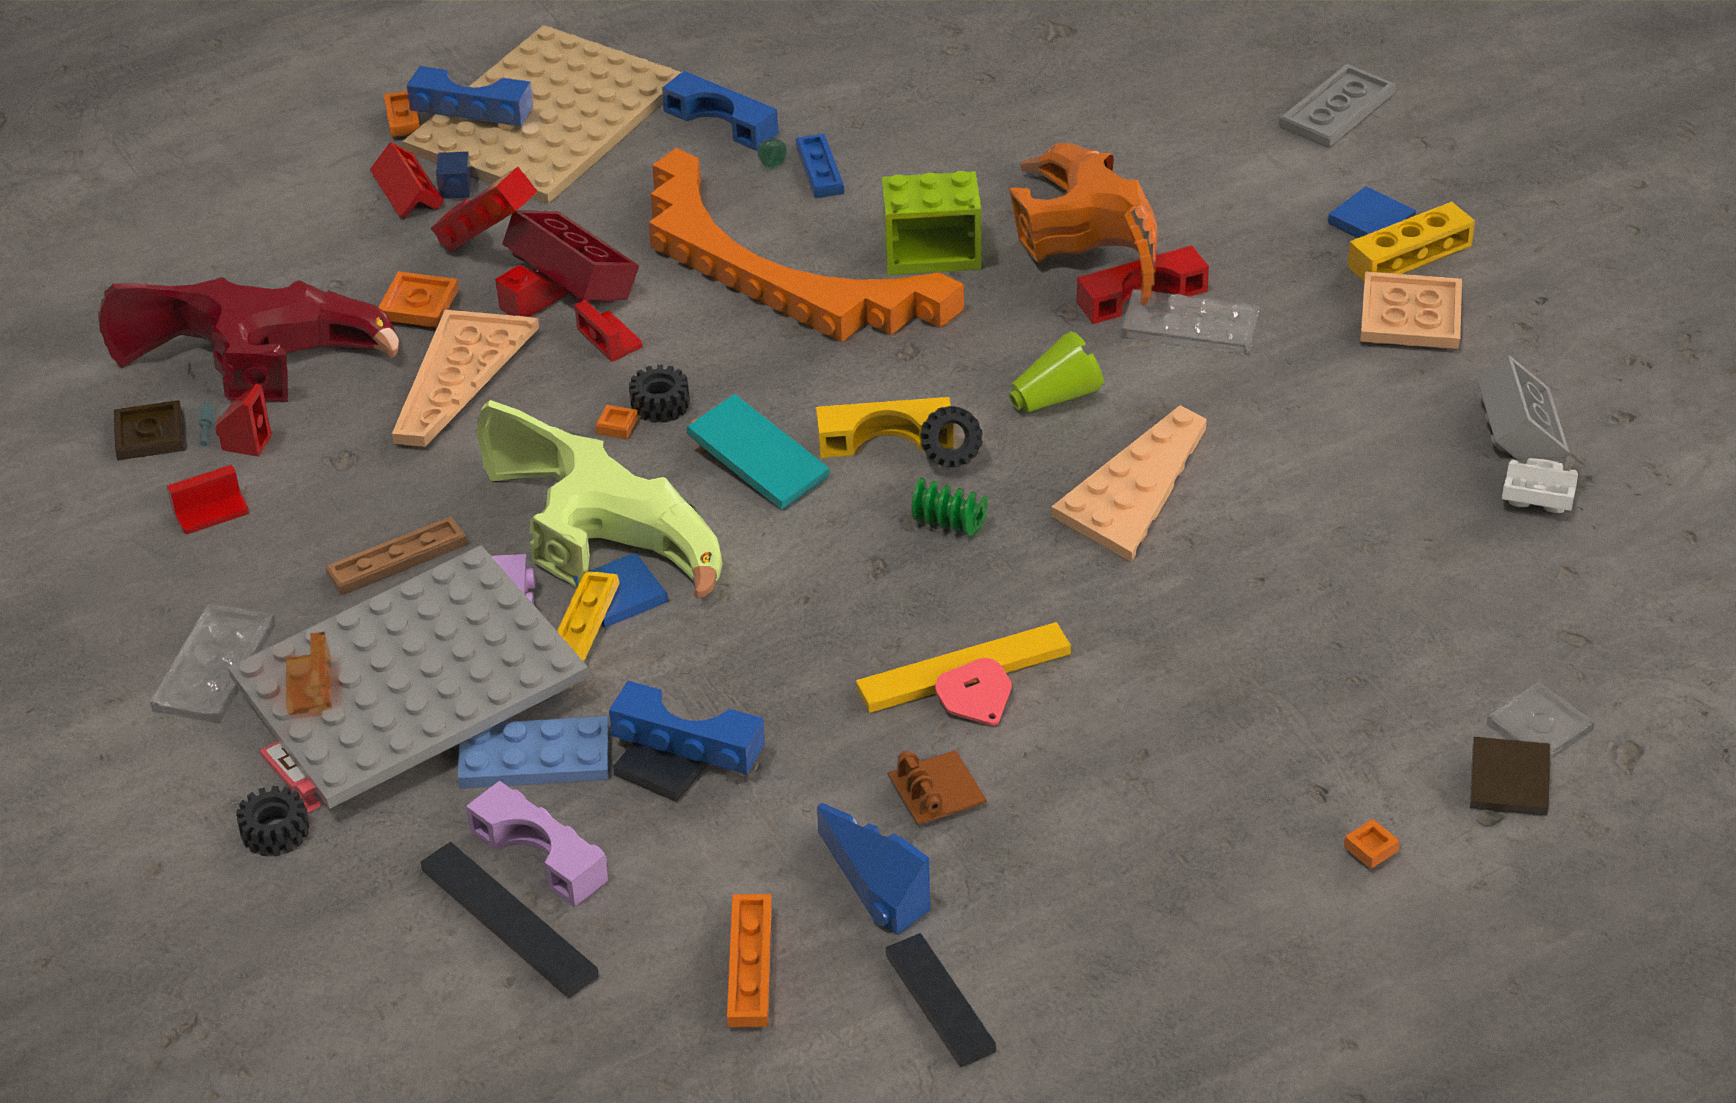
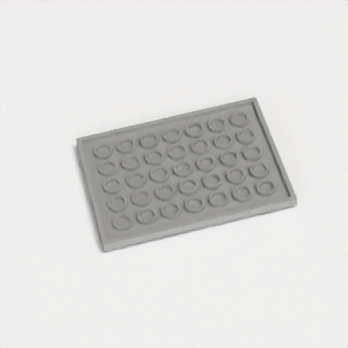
M482 545L228 667L230 678L306 779L311 781L316 792L329 809L590 677L588 666Z

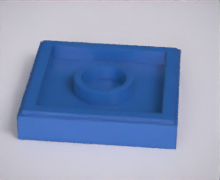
M1365 186L1329 213L1328 223L1360 238L1416 216V210Z
M636 552L591 570L592 572L617 574L620 581L602 621L604 627L668 602L667 592ZM578 576L573 578V581L576 584V589L579 584Z

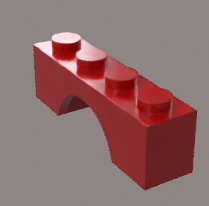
M516 167L472 200L467 198L450 209L430 229L437 236L438 241L451 252L516 212L538 191L522 170Z
M1192 245L1156 255L1155 285H1152V292L1166 293L1179 300L1208 292L1209 265ZM1140 260L1077 277L1076 303L1092 324L1122 316L1124 302L1130 297L1141 293L1143 279Z

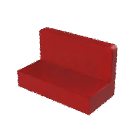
M586 300L574 304L577 330L611 362L643 347L642 340L612 312L606 311L600 314Z
M232 464L167 485L172 511L184 534H190L249 514L248 506L240 493L237 474Z

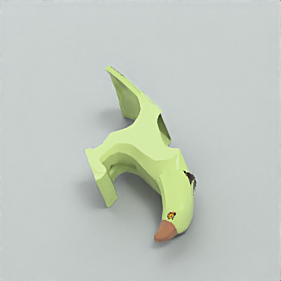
M492 400L484 404L478 418L477 440L479 441L483 468L490 481L553 476L560 481L548 489L546 508L542 513L536 514L530 519L529 533L534 536V539L530 542V550L534 563L576 587L573 578L578 576L579 583L589 567L588 538H603L652 550L659 555L669 558L693 580L695 586L694 596L696 598L705 597L713 591L715 582L720 577L723 565L718 539L700 516L695 506L686 502L666 478L661 477L647 480L634 476L608 456L603 448L604 441L572 435L556 427L548 426L520 410Z

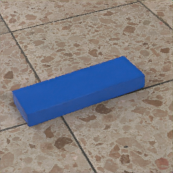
M825 134L795 138L796 149L814 198L844 194V184Z

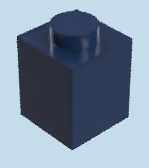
M469 151L438 153L436 178L438 192L443 199L470 198L472 174Z

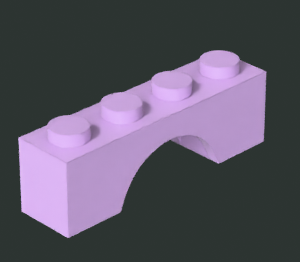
M498 781L466 806L470 832L495 850L511 845H529L539 848L548 854L545 861L548 888L574 907L608 881L607 858L604 852L598 846L590 845L580 838L571 827L563 826L553 819L547 810L542 807L538 808L526 800L524 795L517 789L512 790L501 781Z

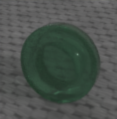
M777 138L764 140L758 148V158L765 167L774 169L780 166L786 158V145Z

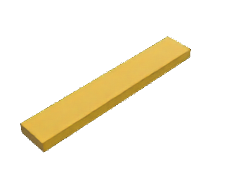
M1055 622L856 680V690L868 712L872 713L936 694L935 685L940 675L977 659H993L1008 673L1070 655L1071 644L1058 623Z

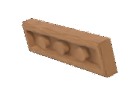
M452 516L329 564L325 566L326 574L339 594L344 595L467 545V539L464 532Z

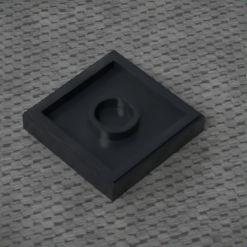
M633 742L613 765L614 775L677 801L709 763L692 760L688 757Z

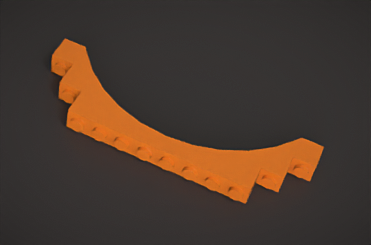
M675 148L652 164L654 191L650 193L653 219L648 222L651 248L825 335L843 342L866 323L892 335L915 316L941 328L964 310V284L940 272L897 279L858 280L816 275L791 269L762 258L733 241L715 224L707 212L700 196L701 175L699 158Z

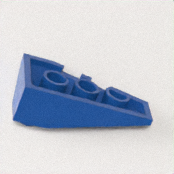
M825 803L817 806L818 833L872 919L878 925L885 926L898 935L930 911L929 857L896 834L892 833L890 836L885 837L879 834L878 827L868 823L862 827L848 813Z

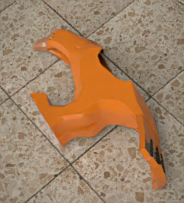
M1056 143L1046 153L1022 161L1020 168L1023 172L1029 171L1042 174L1067 191L1064 196L1043 200L1032 198L1031 191L1028 188L1014 187L1009 189L1018 239L1036 262H1041L1047 256L1054 254H1080L1103 246H1126L1133 248L1139 252L1143 279L1140 305H1147L1148 299L1151 298L1152 285H1155L1158 222L1138 180L1121 178L1112 171L1114 166L1113 154L1100 153L1097 150L1084 148L1072 143Z

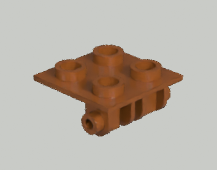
M956 750L920 762L915 753L903 751L898 755L897 769L887 772L917 825L987 803V799Z

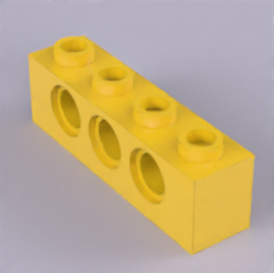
M1449 202L1350 241L1347 267L1363 281L1365 272L1403 274L1472 246L1475 220L1455 203Z

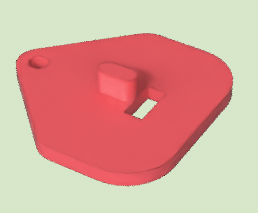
M981 658L940 675L936 681L935 692L948 713L989 726H995L1000 722L1011 692L1012 682L997 661ZM975 680L978 681V684H975L968 688L964 686L965 684H968Z

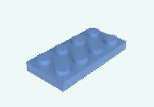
M608 716L500 722L461 742L459 746V788L492 787L498 781H501L506 786L609 780Z

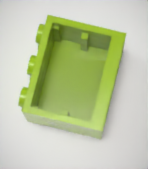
M976 171L925 173L921 175L897 174L881 177L883 240L887 275L981 270V204Z

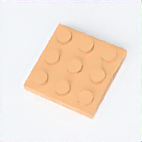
M1365 272L1360 341L1375 344L1387 343L1437 347L1440 349H1459L1462 279Z

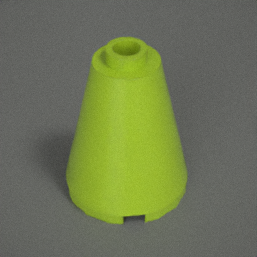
M1069 331L1064 334L1010 385L1009 399L1017 410L1022 409L1026 413L1097 392L1103 388L1101 385L1104 384V378L1100 366L1093 353L1087 355L1081 348L1086 343L1077 333Z

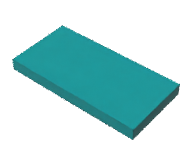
M736 394L687 426L686 434L781 510L829 477L830 468Z

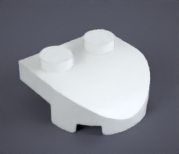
M1529 458L1526 464L1512 460L1508 465L1502 499L1509 500L1511 505L1518 507H1528L1530 504L1544 506L1543 508L1546 511L1553 513H1562L1564 510L1571 511L1578 472L1576 470L1564 471L1563 464L1550 460Z

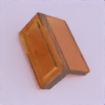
M325 632L310 633V655L294 656L286 659V709L289 715L332 709L331 654Z

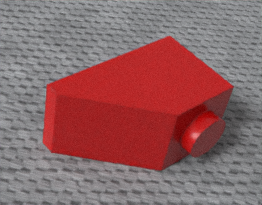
M522 265L516 266L495 279L499 309L512 316L530 317L568 294L567 289L553 284L552 278Z
M255 384L232 402L223 416L218 418L216 434L219 436L223 451L259 457L272 437L262 385Z

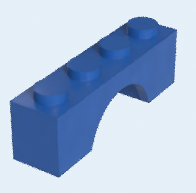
M419 66L406 85L410 110L522 126L534 106L530 81L501 78L497 82L483 87H464L452 82L445 69Z
M683 71L662 87L664 112L684 121L700 117L724 119L732 124L733 141L755 151L778 134L776 108L694 74Z
M632 681L626 682L609 709L611 736L744 774H748L765 745L764 718L728 709L711 719L700 721L685 720L674 716L664 707L661 689Z

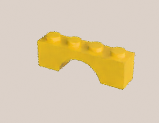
M950 397L816 407L820 458L854 456L861 444L879 436L905 438L913 442L920 451H923L920 439L922 425L930 413L935 412L938 408L951 406ZM954 423L946 424L939 431L938 439L941 446L945 449L954 448Z

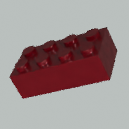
M517 210L511 215L502 245L513 252L512 255L515 258L527 261L533 265L532 269L534 271L549 276L553 279V284L572 292L576 300H586L588 303L591 300H601L612 303L614 300H628L639 268L637 263L559 211Z

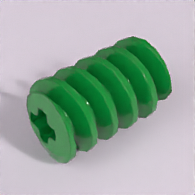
M920 478L912 496L911 510L914 520L919 522L925 520L927 524L933 526L938 523L940 528L948 529L951 527L952 531L958 533L964 531L965 535L973 536L979 531L987 515L988 498L986 495L983 496L978 504L976 503L977 494L975 492H971L967 500H964V489L958 488L954 496H951L952 489L950 485H945L941 493H939L938 482L933 481L929 489H926V479Z

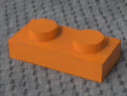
M407 91L384 94L391 137H406L420 128L417 111L410 110Z

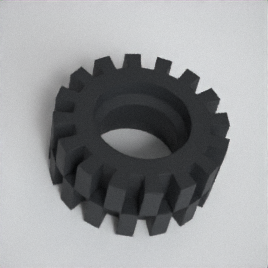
M657 365V369H652V366L646 367V372L640 369L637 371V376L633 375L631 377V382H629L631 409L638 410L640 419L646 421L650 417V422L656 423L657 419L662 418V423L668 422L667 417L675 420L678 418V413L683 415L686 413V408H689V384L687 376L682 374V370L677 369L674 371V366L668 365L667 369H663V365Z
M948 406L938 408L935 412L928 415L927 420L922 425V432H920L922 448L931 460L944 467L956 468L961 467L963 464H968L973 457L977 456L979 448L982 447L983 432L980 428V423L972 413L961 407ZM946 424H957L964 431V442L955 450H947L939 442V431Z
M271 786V792H266L265 787L258 789L260 794L258 796L253 792L248 794V802L245 800L240 802V809H237L236 816L241 839L246 848L249 847L250 852L256 854L260 849L261 856L267 857L269 851H273L274 856H280L281 849L285 848L286 852L289 853L293 851V843L298 847L303 843L302 837L306 838L308 835L307 828H309L305 803L303 798L300 799L299 793L295 791L291 794V789L288 787H284L282 792H279L278 786ZM270 818H285L276 824H261L262 822Z

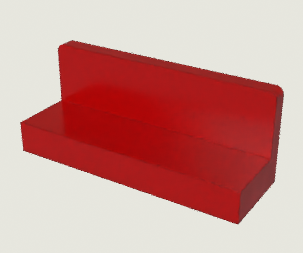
M392 142L387 145L370 168L371 173L395 211L404 219L418 201L436 210L444 202L415 155Z

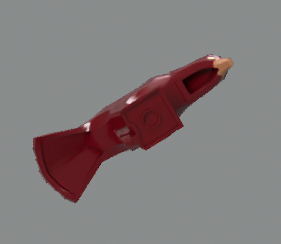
M224 277L193 285L163 286L146 283H115L105 290L104 297L101 299L100 310L98 311L99 328L104 344L108 348L110 357L121 368L177 336L197 337L212 342L214 347V366L224 376V394L230 401H235L252 386L260 384L263 388L265 401L288 402L287 353L319 346L381 350L392 358L398 353L399 339L394 333V327L387 313L376 305L352 299L330 290L324 292L300 280L295 281L288 287L277 289L237 285L227 281Z

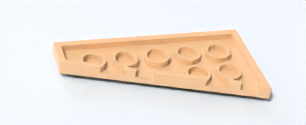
M445 310L393 429V444L426 447L539 329L538 318Z
M1181 405L1052 505L1051 517L1132 562L1136 556L1137 547L1140 542L1143 543L1147 536V529L1152 520H1156L1170 495L1175 479L1184 470L1185 461L1189 454L1194 452L1206 430L1207 419Z

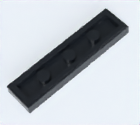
M921 933L886 947V957L959 1067L996 1052L995 1041Z

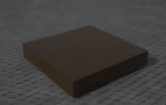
M180 400L115 409L114 435L117 461L184 451Z
M1474 737L1470 808L1547 815L1549 808L1550 743Z

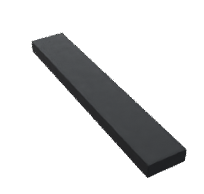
M451 841L420 861L422 871L567 998L599 977L598 967Z

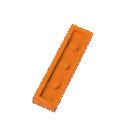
M732 894L727 1003L728 1027H768L772 921L771 894Z

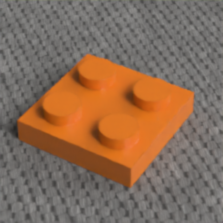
M398 271L378 308L386 312L390 321L395 323L438 327L444 311L449 309L459 290L458 279Z

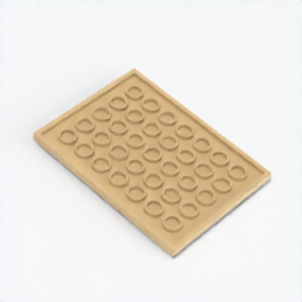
M543 25L469 86L483 87L493 84L501 78L530 81L534 106L522 126L435 114L403 140V147L414 155L436 163L438 153L469 151L472 176L490 183H495L499 178L519 167L538 191L531 198L550 204L663 103L662 87L682 72Z

